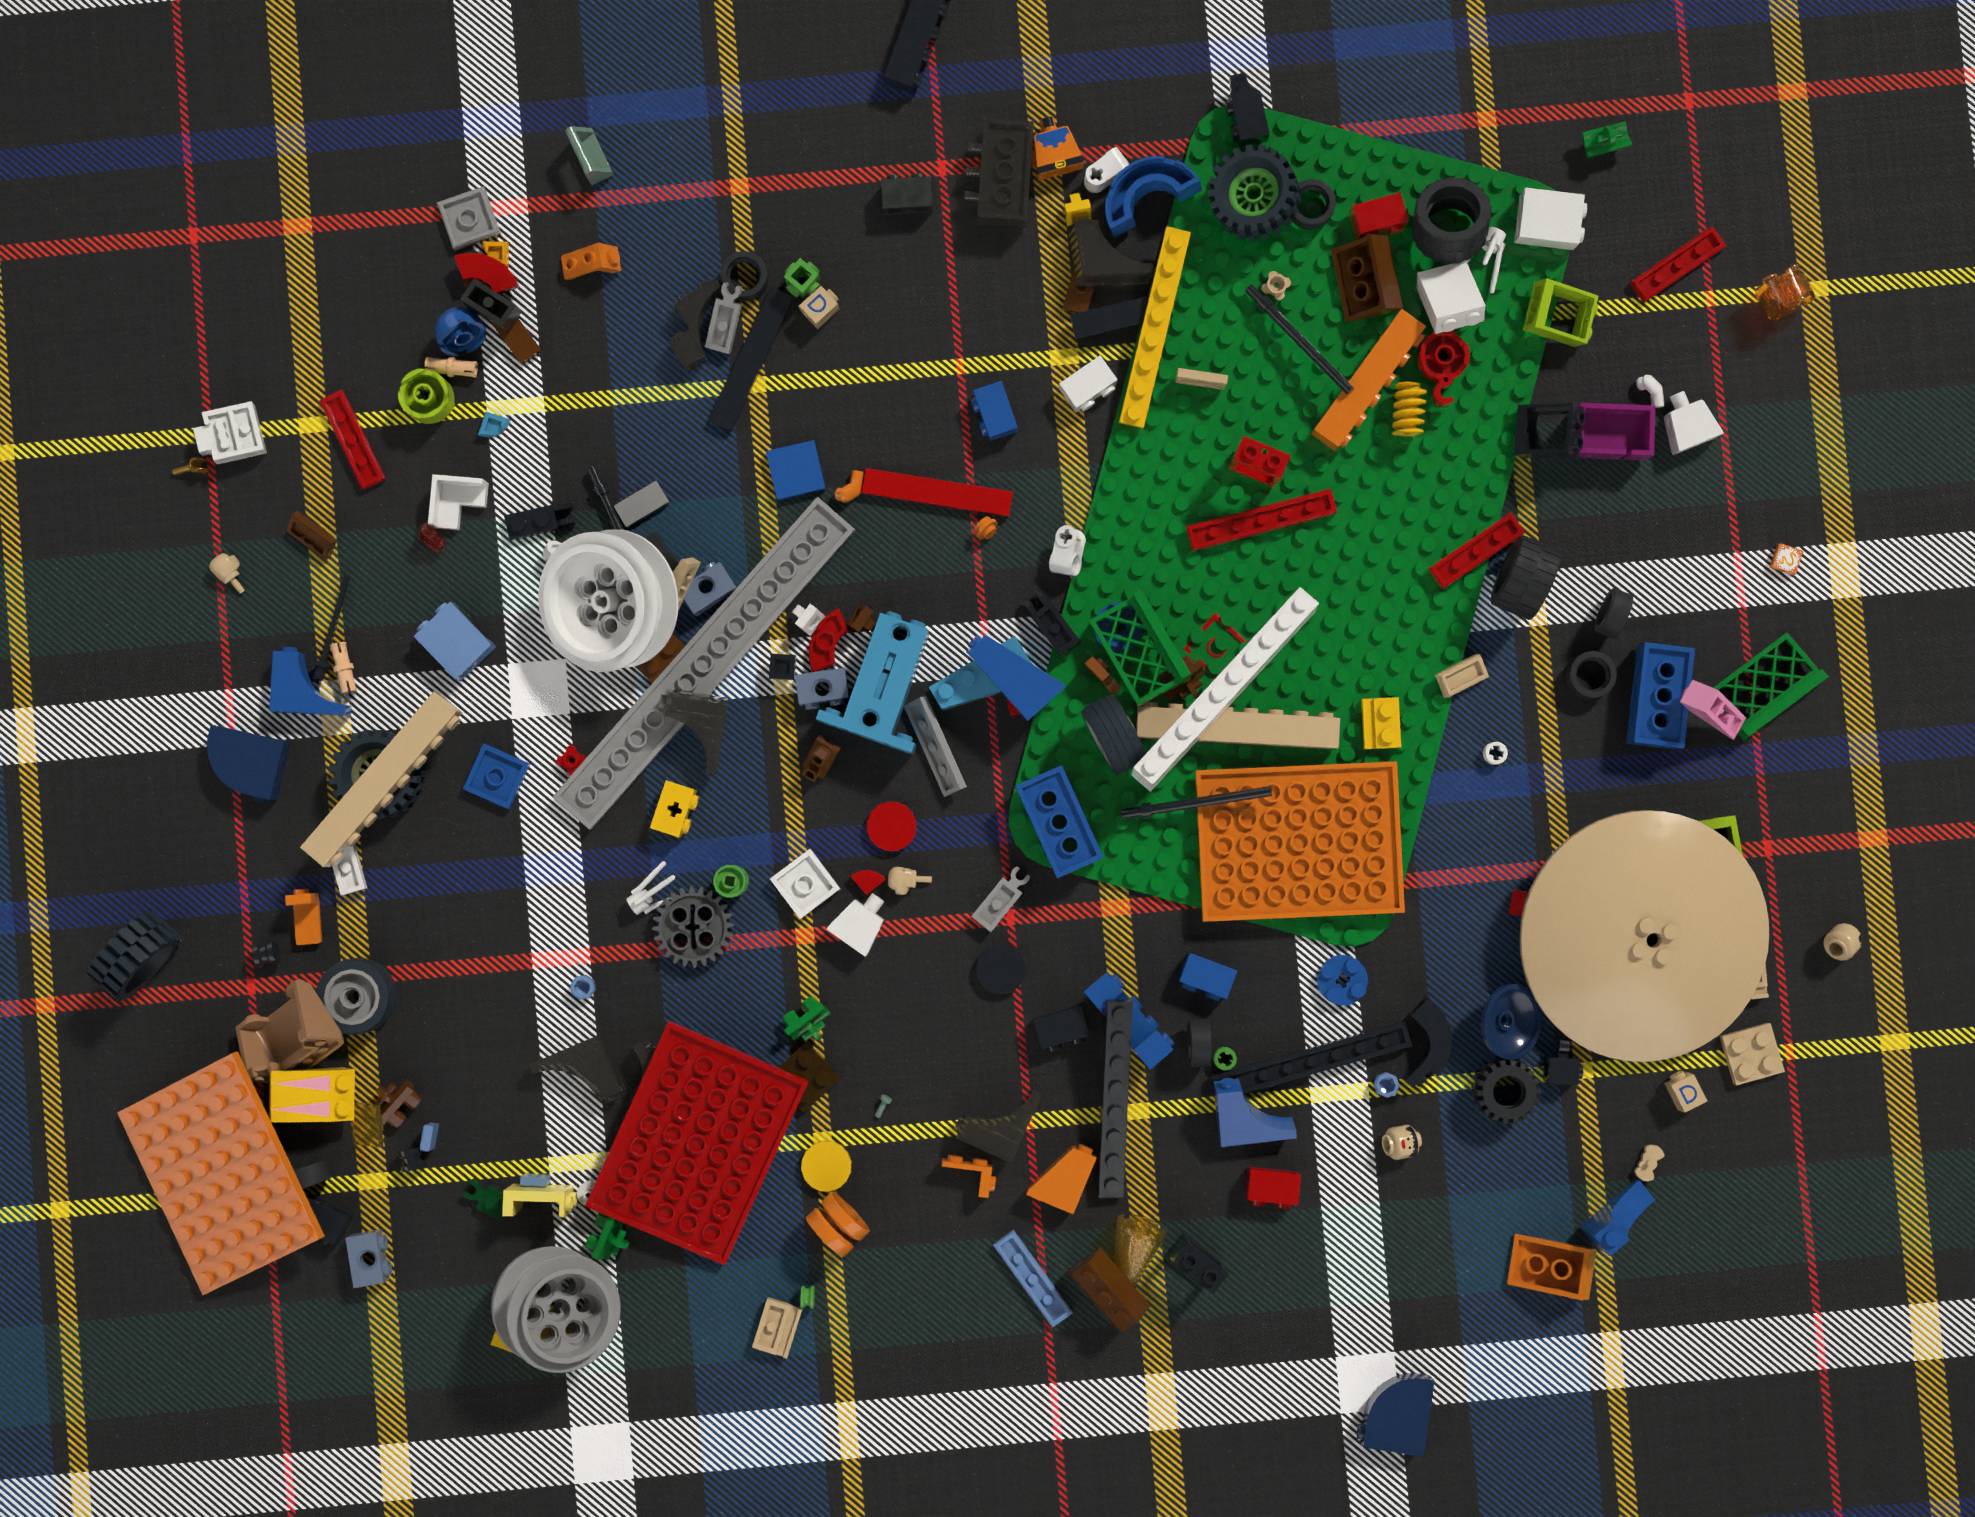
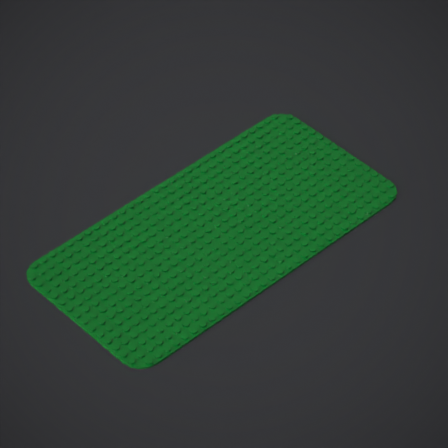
M1225 106L1213 109L1199 121L1190 139L1184 164L1197 175L1202 191L1182 202H1179L1175 197L1167 224L1168 227L1188 231L1191 234L1173 304V317L1169 321L1145 425L1142 429L1119 423L1142 325H1140L1084 530L1086 543L1081 559V569L1078 575L1071 578L1062 611L1063 618L1081 640V643L1063 657L1057 653L1054 647L1052 648L1046 673L1062 682L1065 688L1034 715L1016 785L1021 784L1062 765L1104 857L1071 872V874L1202 909L1197 808L1153 814V817L1144 819L1142 816L1123 819L1121 809L1139 807L1142 803L1151 802V804L1196 798V770L1397 761L1404 884L1453 695L1444 698L1435 674L1463 660L1489 558L1443 589L1440 588L1428 568L1500 519L1516 455L1513 453L1518 405H1527L1531 402L1547 341L1545 337L1523 330L1534 282L1548 278L1562 283L1570 250L1514 243L1519 197L1524 188L1556 191L1539 181L1264 108L1270 135L1267 142L1253 145L1254 149L1258 151L1259 145H1265L1268 152L1272 148L1277 150L1280 157L1284 156L1288 160L1298 183L1303 180L1317 179L1329 185L1335 194L1336 205L1334 213L1328 222L1318 229L1306 230L1299 228L1294 223H1291L1287 228L1282 224L1280 226L1282 233L1276 236L1274 231L1268 233L1270 239L1263 241L1261 236H1257V242H1250L1247 236L1244 237V240L1236 237L1234 232L1232 235L1228 233L1224 226L1220 224L1210 206L1211 201L1208 198V190L1212 189L1208 183L1210 177L1216 178L1213 172L1216 164L1222 168L1224 163L1221 159L1225 155L1231 159L1235 156L1232 150L1238 148L1237 141L1232 140L1230 126L1233 125L1231 116L1227 117ZM1246 147L1239 148L1241 153L1246 152ZM1454 177L1464 178L1476 183L1488 195L1492 208L1489 227L1498 228L1506 233L1503 241L1506 245L1502 252L1493 294L1489 290L1497 251L1491 254L1486 265L1483 264L1486 251L1482 248L1467 263L1486 305L1484 321L1476 325H1468L1452 330L1468 344L1470 351L1469 363L1463 373L1454 379L1447 389L1440 390L1442 397H1453L1454 401L1448 407H1438L1431 399V392L1436 384L1423 376L1416 360L1419 347L1427 337L1434 333V329L1416 289L1417 273L1449 264L1433 261L1431 258L1423 255L1421 250H1418L1412 237V225L1416 200L1419 198L1421 191L1430 183L1436 182V180ZM1312 190L1300 194V203H1296L1302 216L1313 219L1323 214L1326 204L1321 194ZM1253 192L1250 195V199L1254 200L1259 198L1261 192ZM1401 192L1409 219L1408 223L1403 227L1404 230L1399 233L1389 235V232H1385L1379 235L1388 236L1403 310L1426 326L1422 331L1425 337L1417 348L1412 345L1407 353L1411 355L1402 368L1400 366L1395 368L1393 374L1396 377L1388 388L1384 385L1378 392L1381 398L1373 408L1370 406L1366 408L1364 414L1367 417L1359 428L1353 426L1349 432L1352 438L1344 448L1339 446L1334 451L1311 433L1342 390L1267 313L1263 314L1256 307L1257 303L1245 292V289L1252 284L1264 297L1268 296L1274 302V307L1349 382L1400 310L1381 317L1346 323L1331 250L1357 240L1349 214L1353 205ZM1453 209L1441 210L1429 217L1432 224L1447 232L1464 231L1474 225L1468 215ZM1271 271H1276L1278 274L1288 277L1291 281V285L1286 288L1285 296L1282 300H1276L1273 295L1262 292V285L1268 281V274ZM1274 284V287H1275V288H1278L1279 285H1278V284ZM1555 295L1551 297L1545 322L1547 327L1551 326L1558 296ZM1444 352L1438 355L1439 360L1441 359L1442 362L1449 359L1448 355L1444 356ZM1178 368L1228 375L1225 389L1222 390L1176 383V373ZM1416 382L1421 384V389L1427 391L1426 394L1419 395V398L1426 400V403L1418 406V408L1425 410L1424 414L1418 415V418L1425 420V423L1417 425V428L1424 430V433L1416 436H1397L1392 434V432L1397 431L1392 427V423L1398 421L1393 418V413L1399 411L1393 407L1394 403L1399 401L1394 397L1395 392L1399 391L1395 388L1396 383ZM1243 436L1291 455L1282 478L1274 488L1228 469ZM1262 449V453L1267 454V449ZM1327 489L1332 491L1337 514L1193 552L1191 550L1186 526ZM1299 587L1319 602L1315 613L1229 707H1233V712H1243V708H1256L1258 713L1268 714L1269 709L1283 710V715H1293V711L1309 712L1308 716L1318 717L1319 712L1334 713L1333 718H1340L1338 749L1197 741L1151 792L1132 776L1133 767L1117 776L1112 772L1081 714L1084 708L1101 698L1103 699V697L1111 695V693L1084 664L1093 656L1095 660L1098 658L1102 659L1109 667L1107 672L1121 687L1114 696L1130 719L1135 730L1137 705L1107 652L1097 643L1093 628L1089 623V620L1096 617L1104 607L1115 602H1123L1133 597V593L1142 589L1181 658L1188 655L1195 662L1200 658L1208 666L1209 672L1203 667L1206 675L1200 678L1203 685L1196 689L1200 696L1216 679L1211 674L1219 675ZM1216 612L1221 617L1223 625L1231 626L1247 642L1241 643L1217 620L1205 631L1201 629ZM1118 623L1115 634L1120 635V632L1125 631L1126 627H1123L1122 623ZM1145 629L1140 642L1146 643L1148 636ZM1150 638L1149 644L1154 645V643L1152 642V640H1151V638ZM1212 638H1216V639H1215L1214 641H1212L1211 644H1210V646H1209V649H1210L1211 653H1213V654H1215V655H1219V654H1221L1224 650H1226V652H1225V654H1224L1223 656H1221V657H1213V656H1211V655L1208 653V651H1207V644H1208V642H1209ZM1190 641H1192L1193 644L1189 647V649L1193 653H1188L1183 649ZM1136 645L1132 650L1128 651L1127 656L1141 659L1144 647ZM1147 648L1144 661L1158 664L1159 652ZM1117 658L1119 664H1121L1122 659ZM1125 660L1123 671L1125 674L1136 676L1139 664ZM1162 660L1161 665L1166 666L1165 662ZM1142 665L1139 677L1153 681L1156 668ZM1160 669L1158 676H1159L1161 673H1163L1164 670H1161V669ZM1157 677L1156 682L1161 683L1159 677ZM1129 679L1131 685L1133 686L1134 680ZM1137 682L1135 692L1139 699L1149 694L1151 685ZM1163 693L1148 702L1158 703L1160 708H1168V704H1183V709H1188L1196 699L1190 694L1182 699L1178 694L1169 701ZM1399 697L1401 748L1363 749L1361 699ZM1139 738L1146 753L1159 740ZM1014 788L1009 812V827L1014 842L1027 858L1051 868L1016 788ZM1045 792L1041 800L1044 805L1052 806L1056 802V797L1051 792ZM1055 815L1052 819V825L1056 829H1063L1066 825V819L1062 815ZM1066 838L1062 843L1063 849L1069 853L1073 852L1076 849L1075 840ZM1395 913L1251 919L1244 921L1333 945L1355 947L1377 938L1388 928Z

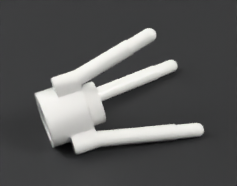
M1489 227L1486 242L1482 247L1486 251L1483 260L1484 265L1488 263L1491 254L1497 251L1489 290L1491 294L1495 291L1502 252L1506 245L1503 243L1506 233L1495 227Z
M662 861L638 887L631 891L632 895L627 898L629 906L637 915L643 911L647 914L653 909L665 905L662 900L650 904L653 902L651 896L675 879L674 875H671L649 891L644 889L666 865L665 861Z

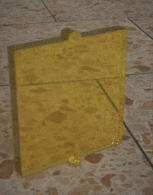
M354 1102V1120L351 1121L354 1144L378 1148L384 1147L380 1105Z

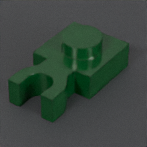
M473 1178L469 1184L475 1186L476 1193L471 1194L466 1190L462 1196L469 1200H477L478 1204L475 1208L498 1220L503 1213V1192L491 1184L487 1189H484L480 1181Z

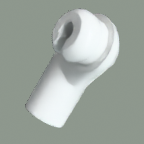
M1651 375L1639 377L1636 381L1637 388L1639 390L1646 389L1650 393L1651 405L1655 406V409L1664 407L1661 384Z

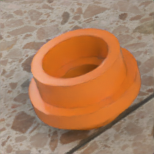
M989 516L984 517L974 528L977 532L976 536L980 540L984 538L990 539L997 532L998 522Z

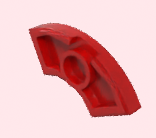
M480 253L455 255L464 281L473 279L482 281L498 294L519 288V284L511 271L497 259Z
M839 608L828 614L818 624L809 645V663L812 672L822 671L836 665L834 657L836 645L840 638L849 632Z

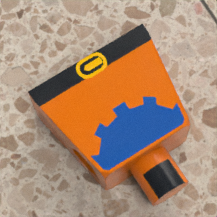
M1052 116L1041 119L1039 122L1042 132L1034 135L1038 181L1083 169L1084 159L1069 127L1057 128Z

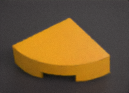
M483 241L486 255L497 259L509 268V243Z

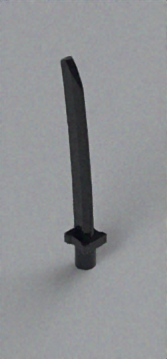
M346 575L343 578L320 661H314L316 671L313 678L319 681H323L326 670L330 671L331 665L326 663L349 582V576Z

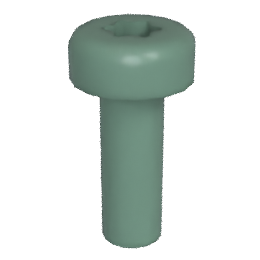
M884 1094L880 1097L882 1101L875 1113V1116L878 1118L881 1117L887 1103L891 1104L892 1099Z

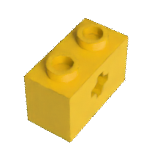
M666 780L650 828L682 838L683 833L687 834L691 825V820L688 819L690 811H695L699 801V796L696 795L697 790ZM679 803L678 808L682 809V812L673 817L674 812L670 810L671 806H676Z

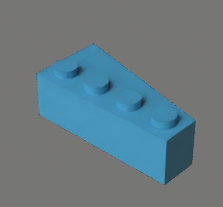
M1016 636L1001 644L1031 663ZM974 661L929 687L942 711L1001 693Z

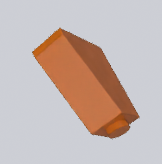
M1079 1144L1078 1147L1072 1145L1028 1186L1026 1195L1074 1214L1096 1161V1155L1092 1154L1093 1149Z

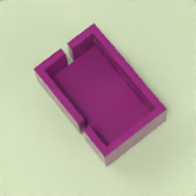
M1602 403L1578 404L1584 407L1586 415L1582 428L1583 448L1580 450V458L1620 459L1624 456L1623 460L1646 461L1654 456L1655 406Z

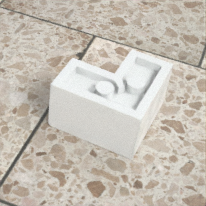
M433 474L428 524L437 529L459 530L462 506L487 507L489 483L481 478Z

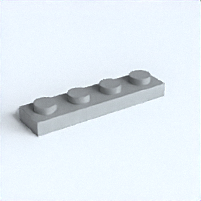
M927 696L920 697L905 705L904 708L943 796L946 797L967 787Z

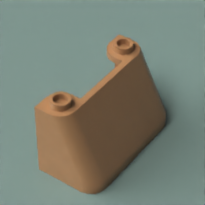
M304 980L292 981L285 989L286 996L291 998L288 1002L268 1017H260L258 1014L249 1015L235 1027L241 1058L252 1082L270 1083V1071L311 1069L344 1044L340 1028L310 983Z

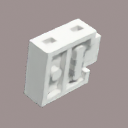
M252 401L202 412L205 426L193 428L199 453L202 456L212 454L216 464L267 453L256 407Z

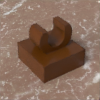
M859 604L846 624L860 632L862 627L873 632L876 622L869 617L874 611L863 604Z

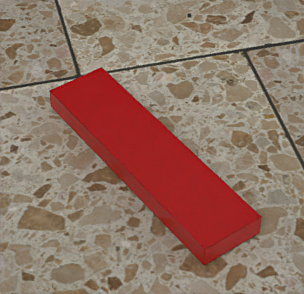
M1711 226L1632 280L1629 284L1641 301L1645 303L1724 249L1727 245L1715 228Z
M341 389L319 400L361 488L366 490L386 480L345 392Z
M1510 512L1428 568L1440 588L1443 589L1526 532L1512 512Z

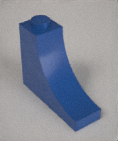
M282 647V651H273L269 711L277 713L351 716L352 706L338 704L329 700L313 685L306 669L305 654L297 652L295 647Z
M1224 1078L1221 1081H1214L1217 1130L1221 1147L1297 1138L1293 1118L1272 1116L1256 1109L1245 1098L1239 1079Z
M1636 1179L1580 1225L1579 1228L1596 1248L1611 1256L1630 1240L1628 1238L1630 1227L1655 1199L1644 1185Z

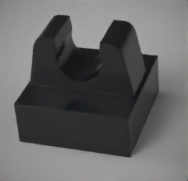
M770 653L769 679L795 681L796 655Z

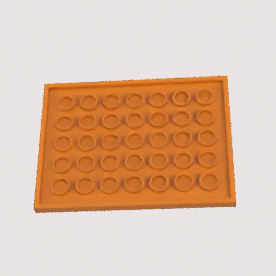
M1397 761L1195 771L1196 798L1271 786L1272 796L1197 808L1203 922L1405 913Z
M238 1051L118 1112V1116L202 1295L325 1237Z

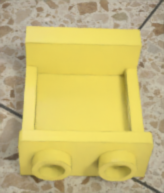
M512 1184L503 1190L502 1216H514L523 1209V1201L558 1202L559 1217L564 1218L573 1211V1208H576L577 1192H573L574 1185H547L545 1188L522 1187L520 1184Z

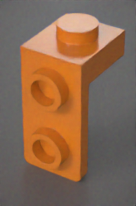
M596 243L561 256L564 279L571 280L597 270L613 274L621 271L620 255L616 246Z
M309 889L293 890L294 895H285L286 906L293 905L296 944L321 943L319 893H309Z
M948 1155L947 1159H942L941 1166L981 1171L978 1197L989 1198V1191L994 1192L996 1177L991 1176L992 1164H988V1160L973 1158V1162L962 1161L963 1157Z

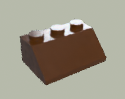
M1370 234L1331 250L1346 323L1381 317L1403 309L1388 236Z
M1101 1247L1066 1271L1117 1331L1123 1332L1139 1322L1150 1306Z

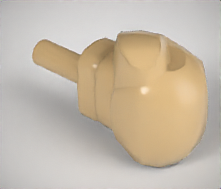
M224 553L216 556L210 562V570L224 584L231 582L240 594L245 591L236 579L240 575L237 571L240 564L238 559L234 555L229 556Z
M893 867L888 875V885L898 895H905L910 887L915 888L916 882H932L931 876H916V870L903 867Z

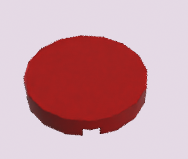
M885 802L878 805L871 812L867 820V832L870 840L877 847L885 851H898L905 848L913 841L916 834L917 822L914 814L907 806L899 802Z

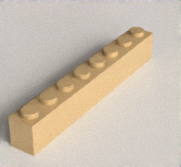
M433 691L300 848L321 866H336L343 859L344 850L348 846L352 847L360 839L361 835L359 833L365 826L368 828L374 823L378 817L376 813L380 808H385L394 799L392 794L397 788L401 789L411 779L409 774L415 768L419 769L426 762L427 753L431 749L435 750L444 740L442 736L445 732L457 726L461 720L459 716L463 712L443 695Z
M1144 703L1143 706L1137 707L1136 732L1138 737L1160 739L1187 709H1183V704H1168V708H1160L1158 703ZM1228 707L1198 741L1338 749L1340 718H1333L1334 713L1319 712L1318 717L1308 716L1309 712L1293 711V715H1283V710L1269 709L1268 714L1258 713L1256 708H1243V712H1233V707Z

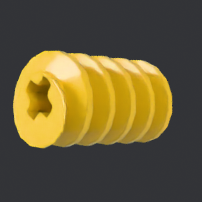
M1399 382L1395 384V388L1399 391L1395 392L1394 397L1399 401L1395 402L1393 407L1399 411L1393 413V418L1398 420L1392 423V427L1397 430L1392 432L1393 435L1416 436L1424 433V430L1417 428V425L1425 423V420L1418 418V415L1425 413V410L1418 408V406L1426 403V400L1419 398V395L1427 393L1426 390L1420 388L1421 384L1416 382Z

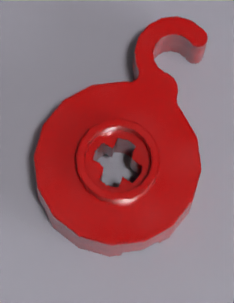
M1454 331L1432 333L1423 341L1417 352L1416 360L1420 372L1425 378L1436 384L1431 392V399L1438 407H1448L1454 401L1453 397H1442L1440 390L1447 389L1452 381L1463 373L1469 363L1470 351L1468 344L1456 335L1457 333ZM1441 352H1444V356L1448 355L1449 359L1445 362L1438 358Z

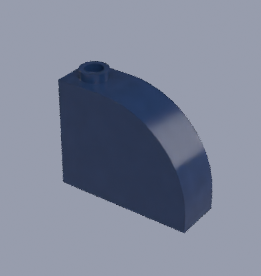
M210 725L207 753L211 767L217 777L231 789L254 796L253 801L268 804L269 800H278L291 742Z
M1418 1373L1401 1374L1388 1379L1377 1387L1366 1404L1362 1424L1359 1423L1357 1426V1439H1360L1359 1442L1363 1448L1424 1457L1435 1382L1430 1375Z

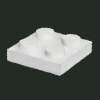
M811 849L770 878L799 919L840 890V887Z

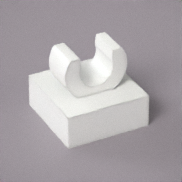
M811 604L806 609L797 605L792 612L799 618L795 624L809 636L813 634L818 624L826 617Z

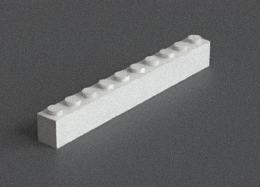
M1299 587L1134 766L1132 776L1151 792L1315 613L1319 602Z

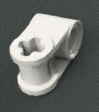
M1117 147L1109 150L1087 168L1084 185L1089 192L1099 193L1111 185L1119 172L1129 165V162Z
M1068 525L1062 526L1057 530L1053 552L1049 561L1051 572L1072 576L1078 575L1086 543L1085 535L1081 531L1075 530Z

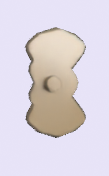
M1646 1145L1644 1147L1641 1160L1634 1169L1635 1176L1641 1181L1649 1182L1654 1180L1653 1170L1657 1167V1161L1664 1157L1663 1150L1657 1145Z

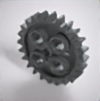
M690 886L689 893H686L684 888H680V896L671 892L672 901L663 899L662 901L666 907H657L661 917H653V920L659 922V926L653 927L652 930L659 931L660 933L654 940H662L663 942L658 949L666 948L668 950L665 954L666 958L673 954L675 956L673 963L675 964L680 959H683V967H686L689 961H692L693 967L696 968L699 960L706 966L708 964V957L713 962L717 961L715 953L724 955L725 952L721 948L722 945L728 947L731 945L726 940V937L734 936L733 933L728 931V928L735 926V924L727 920L733 916V913H725L729 905L721 906L719 904L722 896L713 899V890L705 895L704 887H700L698 893L695 892L694 886ZM692 904L695 905V924L700 926V929L695 930L696 949L692 948L693 931L688 929V924L692 923ZM704 906L712 911V917L708 921L701 919L699 915L700 909ZM678 908L685 909L687 913V918L683 922L677 921L674 916ZM703 932H709L713 936L711 945L706 946L702 944L700 937ZM684 933L687 936L688 943L685 947L677 945L675 941L677 934Z

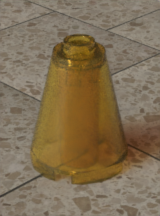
M1121 1214L1116 1221L1114 1263L1133 1286H1136L1165 1239L1166 1230L1163 1228L1160 1231L1158 1223L1146 1217L1131 1214L1129 1219L1124 1218L1125 1214Z

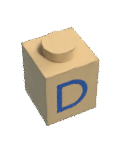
M820 286L799 305V308L805 317L819 329L839 310L837 303L839 299L830 289L825 291Z
M1676 1072L1670 1076L1671 1080L1664 1083L1679 1111L1687 1112L1707 1102L1698 1081L1692 1073Z

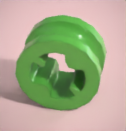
M1221 1047L1215 1051L1213 1061L1219 1069L1230 1070L1236 1064L1237 1057L1232 1049ZM1220 1053L1231 1054L1232 1059H1228L1230 1061L1228 1065L1218 1062V1058H1221L1219 1056Z
M801 1286V1309H804L806 1306L814 1309L815 1286H811L809 1289Z

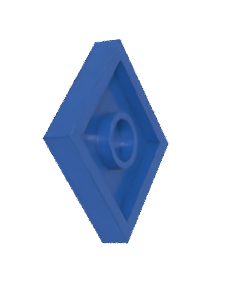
M814 440L766 451L777 501L826 490Z
M483 743L463 789L507 809H511L530 767V763Z

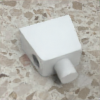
M1684 391L1670 397L1675 410L1664 416V422L1672 455L1724 434L1703 400L1689 404Z
M873 893L864 905L855 899L827 927V930L866 957L884 921L882 917L876 914L884 901Z

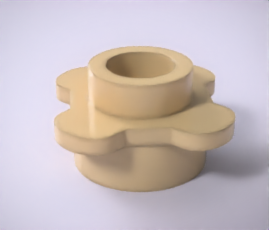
M1271 271L1268 274V281L1262 285V292L1273 295L1276 300H1282L1285 296L1286 288L1291 285V281L1288 277H1284L1276 271ZM1274 284H1278L1279 287L1275 288Z

